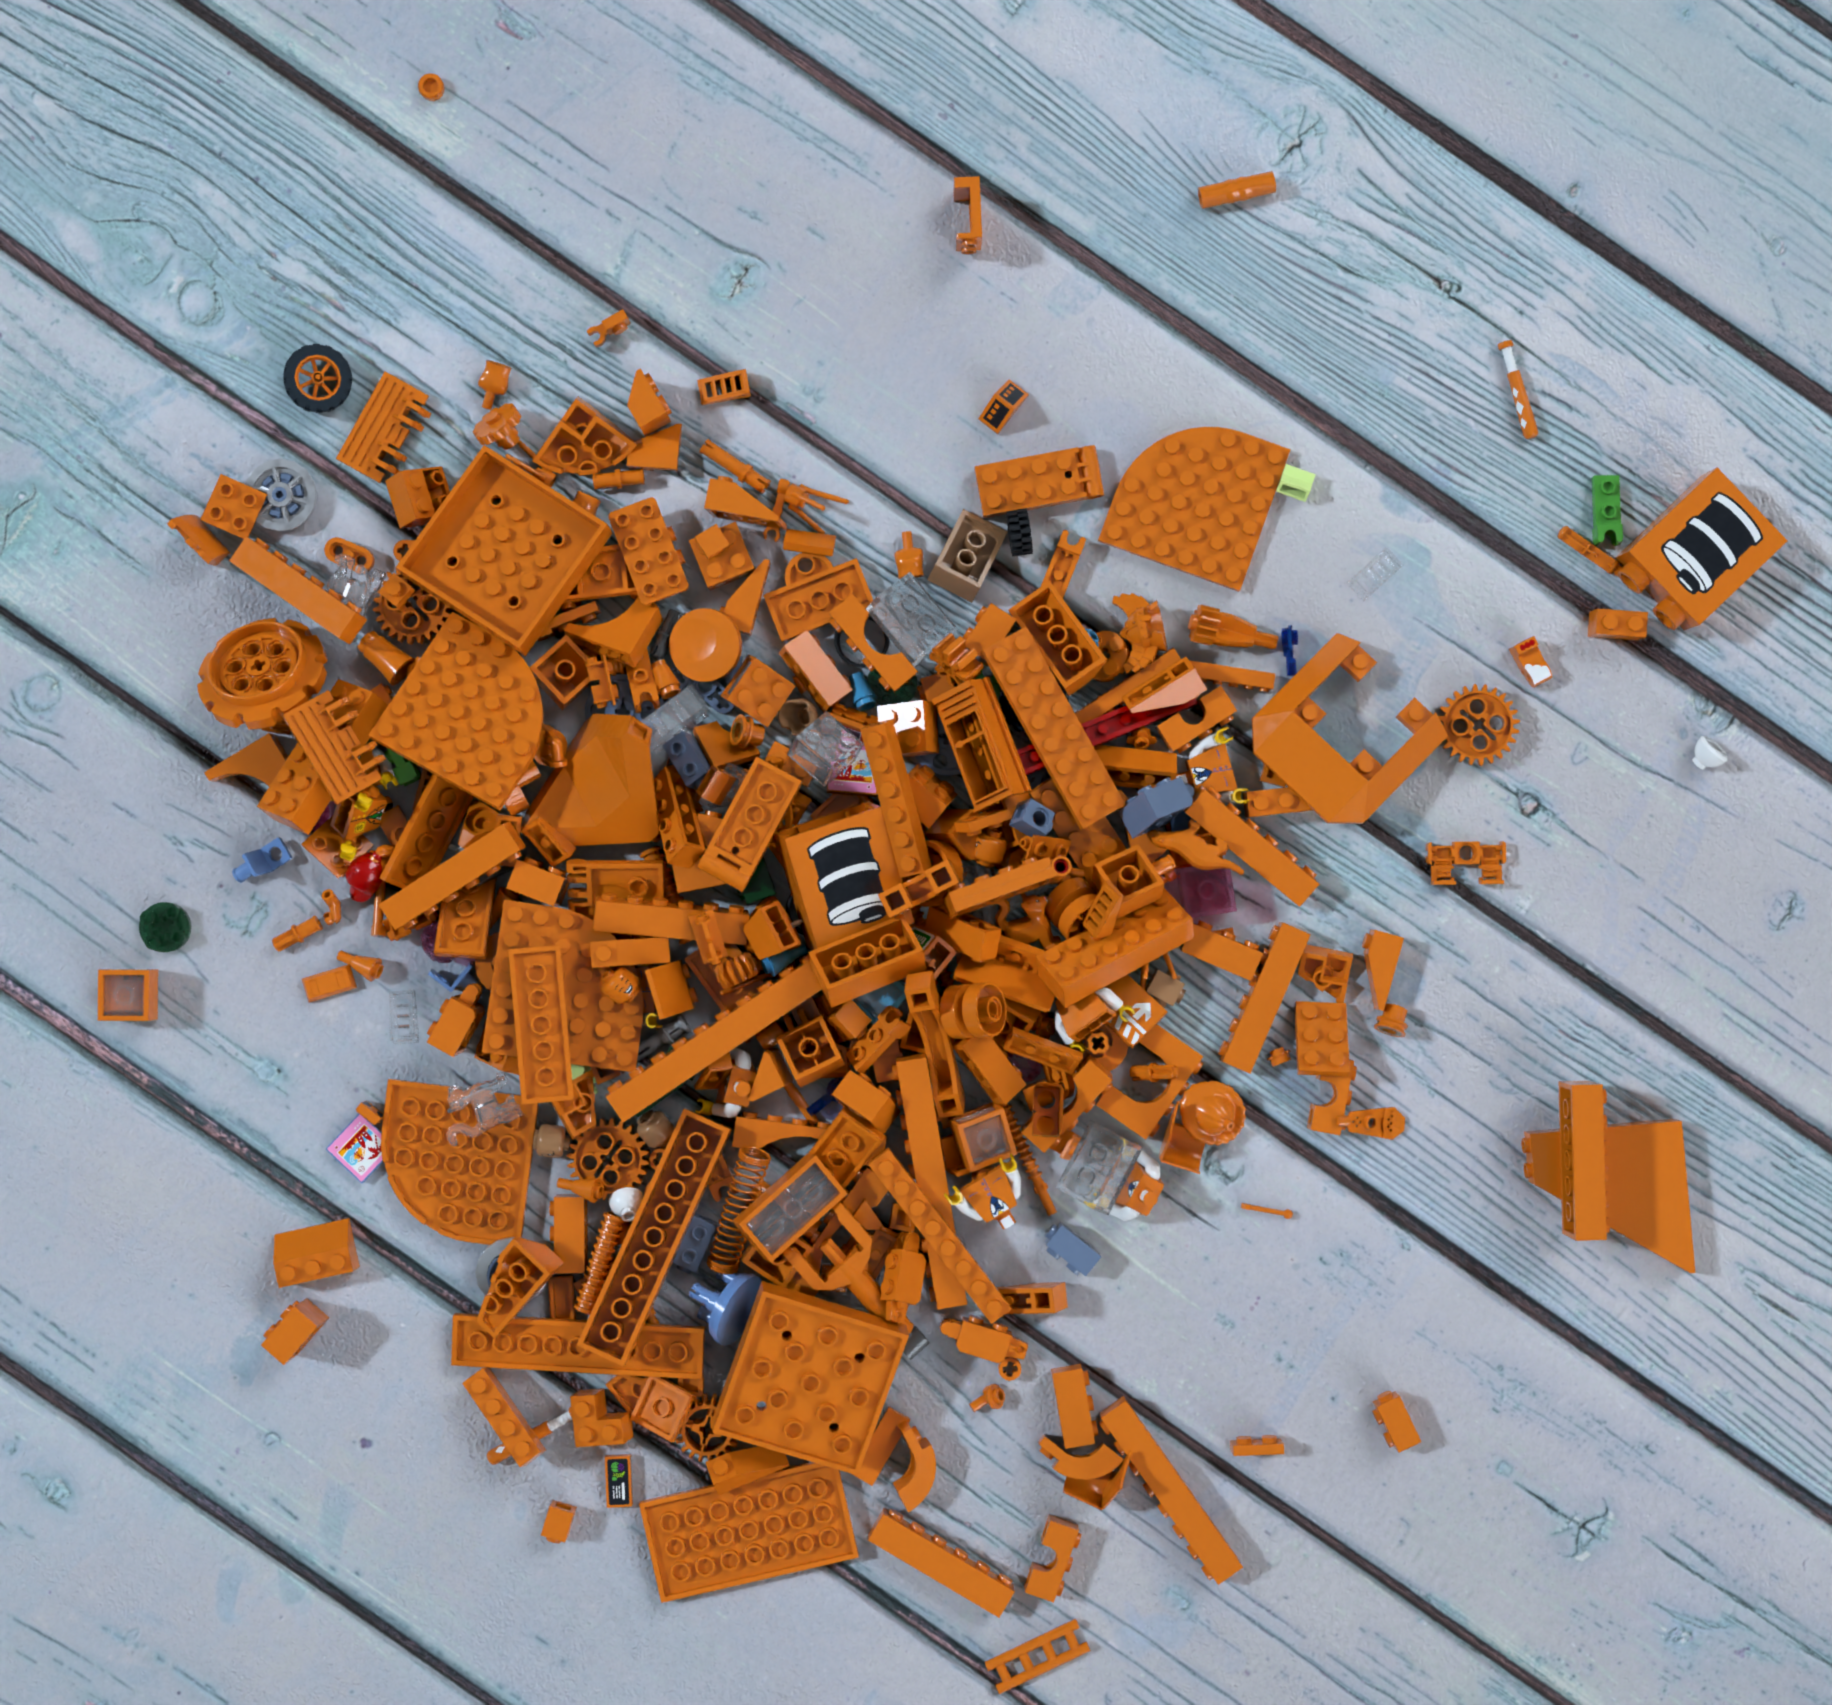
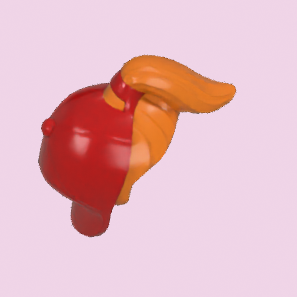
M381 845L373 853L362 854L350 863L346 870V880L350 885V897L352 900L365 902L380 889L381 884L384 882L380 879V876L395 848L394 846Z

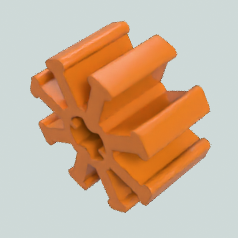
M949 633L931 649L932 652L929 654V658L938 664L935 667L937 673L945 672L948 678L947 683L954 686L956 683L960 685L968 680L975 679L981 674L984 665L975 659L979 654L974 648L971 650L966 649V640L963 637L959 636L955 639L954 635Z

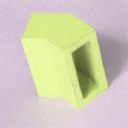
M1286 464L1276 492L1306 502L1316 474Z

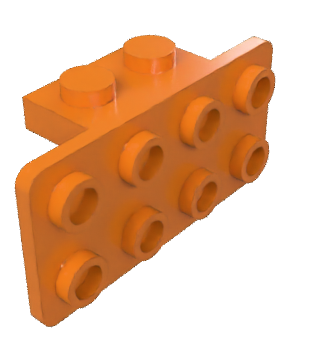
M650 497L609 513L608 518L643 605L647 606L688 590L689 584L681 564L686 562L681 549L675 550L673 541L677 540L672 526L666 527L655 498Z
M1000 935L996 958L987 959L985 962L980 963L974 962L970 959V956L962 954L953 975L955 980L965 984L995 983L1002 990L1005 998L1043 1012L1050 1011L1056 997L1038 976L1036 956L1043 953L1044 950Z

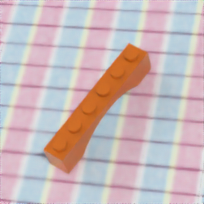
M933 972L907 974L904 992L909 1011L917 1023L924 1044L938 1117L964 1115L966 1096L950 1036L944 1030L941 1022L940 998Z
M743 1111L742 1115L738 1114L736 1116L732 1147L742 1148L751 1146L760 1149L771 1142L789 1137H812L819 1139L831 1123L818 1121L817 1125L807 1124V1119L793 1118L792 1122L783 1121V1116L768 1114L767 1118L757 1117L758 1113ZM887 1135L864 1165H868V1162L885 1150Z
M867 1165L864 1170L861 1168L852 1179L855 1184L850 1191L845 1188L847 1195L840 1201L853 1215L864 1198L872 1208L879 1205L888 1190L870 1166ZM832 1209L823 1220L826 1223L821 1232L817 1230L809 1240L813 1249L806 1260L819 1274L823 1256L819 1246L822 1245L825 1239L831 1238L842 1225ZM798 1271L786 1286L787 1289L813 1297L819 1291L814 1290Z

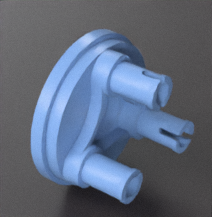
M716 1272L717 1279L728 1284L722 1293L712 1292L698 1282L691 1288L696 1292H689V1297L704 1304V1306L702 1305L699 1308L697 1318L709 1324L710 1335L717 1343L723 1346L732 1344L744 1332L761 1281H763L755 1274L736 1272L727 1275Z

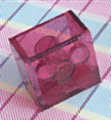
M1193 866L1176 869L1181 906L1192 918L1237 911L1230 869L1201 870Z

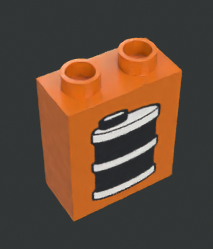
M1716 467L1701 475L1620 552L1615 559L1623 566L1618 572L1621 581L1635 593L1640 594L1645 589L1658 603L1653 608V613L1662 624L1671 630H1675L1679 626L1683 630L1699 626L1788 540Z
M867 801L775 833L776 845L798 918L803 921L801 928L809 949L813 951L892 919L889 918L878 894L903 883L898 872L881 806ZM911 909L902 913L909 924L915 923Z

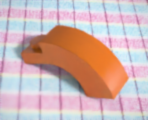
M904 1421L897 1426L909 1448L910 1464L904 1475L892 1483L909 1513L925 1499L933 1485L936 1474V1458L928 1439L921 1437L916 1426L911 1428L908 1422Z
M1044 1434L1038 1441V1444L1041 1446L1039 1451L1050 1460L1053 1457L1056 1458L1051 1467L1058 1473L1074 1479L1088 1480L1102 1477L1117 1468L1124 1460L1103 1442L1089 1454L1072 1455L1064 1451Z

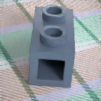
M681 731L662 746L685 785L697 790L711 766L694 737Z
M695 1213L673 1263L677 1264V1269L688 1274L691 1271L697 1272L718 1222Z
M1062 1222L1057 1226L1053 1224L1045 1234V1237H1047L1045 1243L1048 1246L1046 1251L1057 1260L1060 1257L1068 1262L1066 1267L1077 1276L1079 1273H1082L1086 1277L1101 1258L1098 1251Z

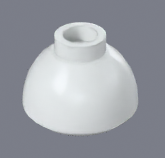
M1701 736L1698 739L1694 749L1695 757L1692 759L1697 767L1704 770L1706 767H1718L1728 761L1726 752L1714 740L1707 736Z
M620 1188L610 1195L608 1200L609 1206L615 1215L622 1217L623 1221H633L644 1195L637 1188Z

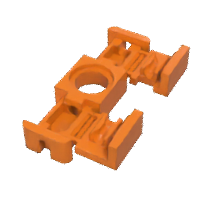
M1480 841L1452 842V846H1432V842L1426 844V851L1428 852L1426 863L1428 865H1432V861L1434 863L1431 866V885H1456L1454 878H1451V869H1454L1452 865L1480 864V861L1481 865H1478V869H1482V877H1479V884H1504V880H1502V865H1499V860L1500 864L1506 862V843L1504 841H1499V845H1480ZM1463 846H1468L1472 849V857L1469 860H1463L1459 855V851ZM1437 878H1450V880L1437 881Z

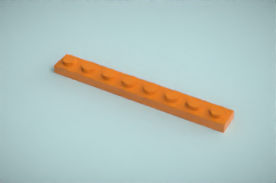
M888 1147L868 1162L873 1172L989 1322L993 1324L1012 1309L1011 1305Z

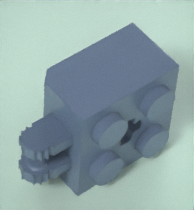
M1181 777L1172 781L1170 778H1166L1158 782L1154 788L1148 785L1137 792L1138 795L1125 801L1126 806L1118 813L1133 839L1167 825L1170 820L1184 809L1190 807L1193 801L1192 797L1195 794L1194 788L1188 783L1184 784Z

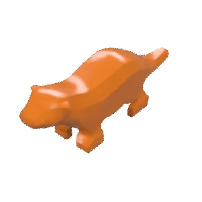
M1192 819L1188 823V829L1174 832L1151 830L1149 832L1153 844L1157 847L1177 852L1197 869L1214 870L1225 868L1231 869L1240 875L1244 874V870L1229 860L1220 858L1226 855L1229 845L1220 838L1216 839L1215 845L1207 844L1203 838L1197 836L1201 826Z

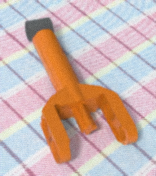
M839 1201L832 1209L841 1224L859 1243L857 1246H852L844 1253L831 1238L825 1239L819 1248L833 1264L824 1271L825 1274L822 1277L796 1247L789 1246L782 1254L814 1290L848 1288L870 1314L886 1318V1301L880 1300L881 1287L867 1272L872 1238ZM905 1316L904 1323L902 1324L907 1326L909 1338L903 1352L911 1360L930 1342Z

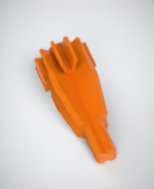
M1198 605L1197 610L1191 615L1188 623V629L1191 630L1189 634L1190 641L1208 646L1214 644L1218 646L1248 648V646L1257 645L1276 649L1279 639L1276 635L1256 631V625L1235 615L1220 612V609L1205 605Z

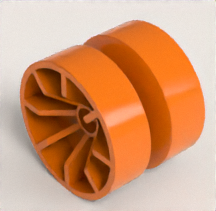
M1083 878L1068 879L1055 887L1047 897L1048 904L1045 907V914L1059 928L1063 936L1069 939L1086 929L1083 926V921L1097 893Z
M995 983L951 985L944 991L940 1001V1018L944 1030L950 1037L954 1039L994 1037L999 1035L1005 1026L1007 1017L1006 1001L1002 990Z

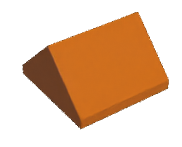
M946 809L930 829L925 832V835L929 840H942L949 843L958 852L961 860H977L975 857L977 835L967 836V833L956 832L954 822L977 815L979 812L973 813L972 809Z
M771 1048L763 1053L748 1098L749 1101L753 1102L794 1081L779 1049Z

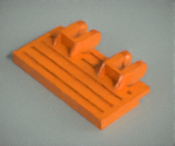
M384 372L336 459L380 484L386 474L377 470L378 467L394 475L398 473L399 470L396 467L382 460L386 453H388L400 462L406 461V456L390 448V446L393 445L400 449L410 432L409 429L402 426L403 423L422 432L424 429L422 424L411 420L407 415L412 409L422 417L430 418L432 413L415 404V401L425 405L429 395Z
M327 690L283 714L282 717L334 803L338 805L382 780L377 769L367 775L365 771L380 764L386 758L384 755H378L364 765L361 764L358 757L374 750L378 745L375 741H372L352 752L353 748L361 745L359 739L350 725L341 730L338 727L356 718L359 714L357 710H354L335 720L331 712L348 705L351 700L346 696L325 707L324 705L334 700L330 691Z

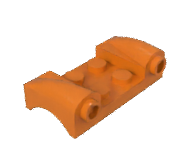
M619 544L603 546L560 607L562 611L567 612L581 605L583 600L630 595L633 599H639Z

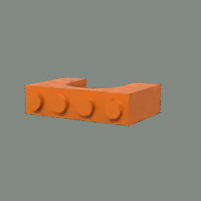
M1158 1024L1139 1043L1158 1055L1165 1065H1176L1178 1067V1077L1176 1079H1168L1164 1091L1158 1097L1149 1101L1134 1100L1113 1085L1105 1095L1100 1094L1095 1101L1096 1106L1145 1140L1148 1136L1153 1137L1160 1128L1158 1122L1161 1117L1169 1115L1175 1106L1172 1102L1177 1094L1181 1096L1189 1086V1083L1186 1082L1191 1074L1196 1075L1203 1066L1201 1060L1204 1056Z

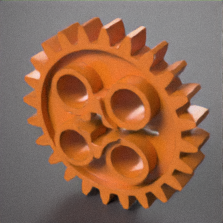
M395 567L396 574L411 586L413 582L403 577ZM387 572V576L390 578L393 574ZM380 579L382 585H384L387 582L385 580ZM375 588V591L378 593L380 588ZM422 588L414 592L410 597L416 600V604L428 616V621H425L421 614L412 607L413 605L409 600L398 609L392 608V603L381 594L380 597L372 599V601L379 604L373 611L381 614L375 619L378 623H384L381 629L384 632L390 630L388 636L391 638L398 635L397 641L403 643L407 637V643L413 645L415 638L421 645L424 642V637L432 642V634L439 632V628L443 626L444 621L450 616L448 611L454 610ZM436 600V608L432 611H427L428 602ZM412 616H417L416 625L408 627V619Z
M1473 684L1472 691L1470 692L1466 686L1462 687V695L1454 691L1453 696L1455 700L1446 698L1445 701L1449 707L1441 706L1440 710L1445 715L1438 716L1440 721L1443 722V727L1448 735L1445 739L1447 743L1443 746V749L1451 747L1453 750L1450 753V757L1458 753L1460 755L1459 762L1461 763L1466 757L1470 766L1475 759H1477L1479 766H1482L1485 758L1492 764L1493 755L1502 759L1501 750L1510 752L1511 749L1507 743L1515 744L1516 740L1511 735L1520 732L1518 729L1513 728V725L1520 722V720L1513 719L1512 717L1518 710L1509 709L1513 701L1505 703L1503 700L1506 693L1498 697L1496 695V687L1491 692H1487L1486 684L1483 685L1481 691H1478L1476 684ZM1472 701H1479L1482 704L1483 711L1480 714H1475L1470 710V703ZM1460 710H1464L1474 721L1482 720V728L1493 734L1496 739L1492 740L1482 729L1475 731L1473 729L1474 723L1460 714ZM1492 717L1501 719L1502 728L1500 730H1494L1490 727L1489 721ZM1455 720L1465 722L1466 730L1464 733H1457L1454 730L1453 723ZM1475 736H1481L1485 739L1486 746L1484 749H1476L1473 746Z
M613 1117L610 1119L609 1124H606L605 1119L601 1118L599 1126L596 1124L591 1130L583 1133V1136L580 1135L575 1138L578 1143H571L569 1145L575 1151L567 1154V1157L574 1159V1162L568 1164L567 1167L575 1168V1172L570 1177L578 1176L579 1179L600 1178L604 1185L602 1199L606 1200L608 1194H612L620 1188H635L633 1182L639 1184L643 1182L638 1175H646L648 1172L642 1168V1165L649 1164V1160L643 1159V1156L647 1155L649 1150H642L645 1142L643 1140L638 1141V1133L633 1134L631 1132L634 1125H630L626 1129L622 1121L615 1125ZM601 1135H608L611 1138L612 1144L610 1147L605 1148L600 1144L599 1138ZM618 1140H621L622 1145L611 1159L613 1162L605 1166L599 1177H595L596 1171L605 1161L603 1155H608ZM627 1149L632 1153V1160L630 1162L621 1160V1150ZM591 1155L596 1158L597 1166L595 1168L586 1166V1156ZM606 1171H615L618 1176L617 1182H608L605 1177Z

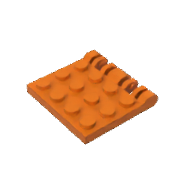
M569 859L566 861V872L569 873L567 875V882L587 883V889L581 887L567 890L568 897L573 898L568 900V910L580 913L592 920L594 917L596 895L602 896V893L617 894L618 898L637 895L643 897V900L653 901V898L656 897L664 898L663 860L587 861L584 859ZM611 933L617 940L663 938Z

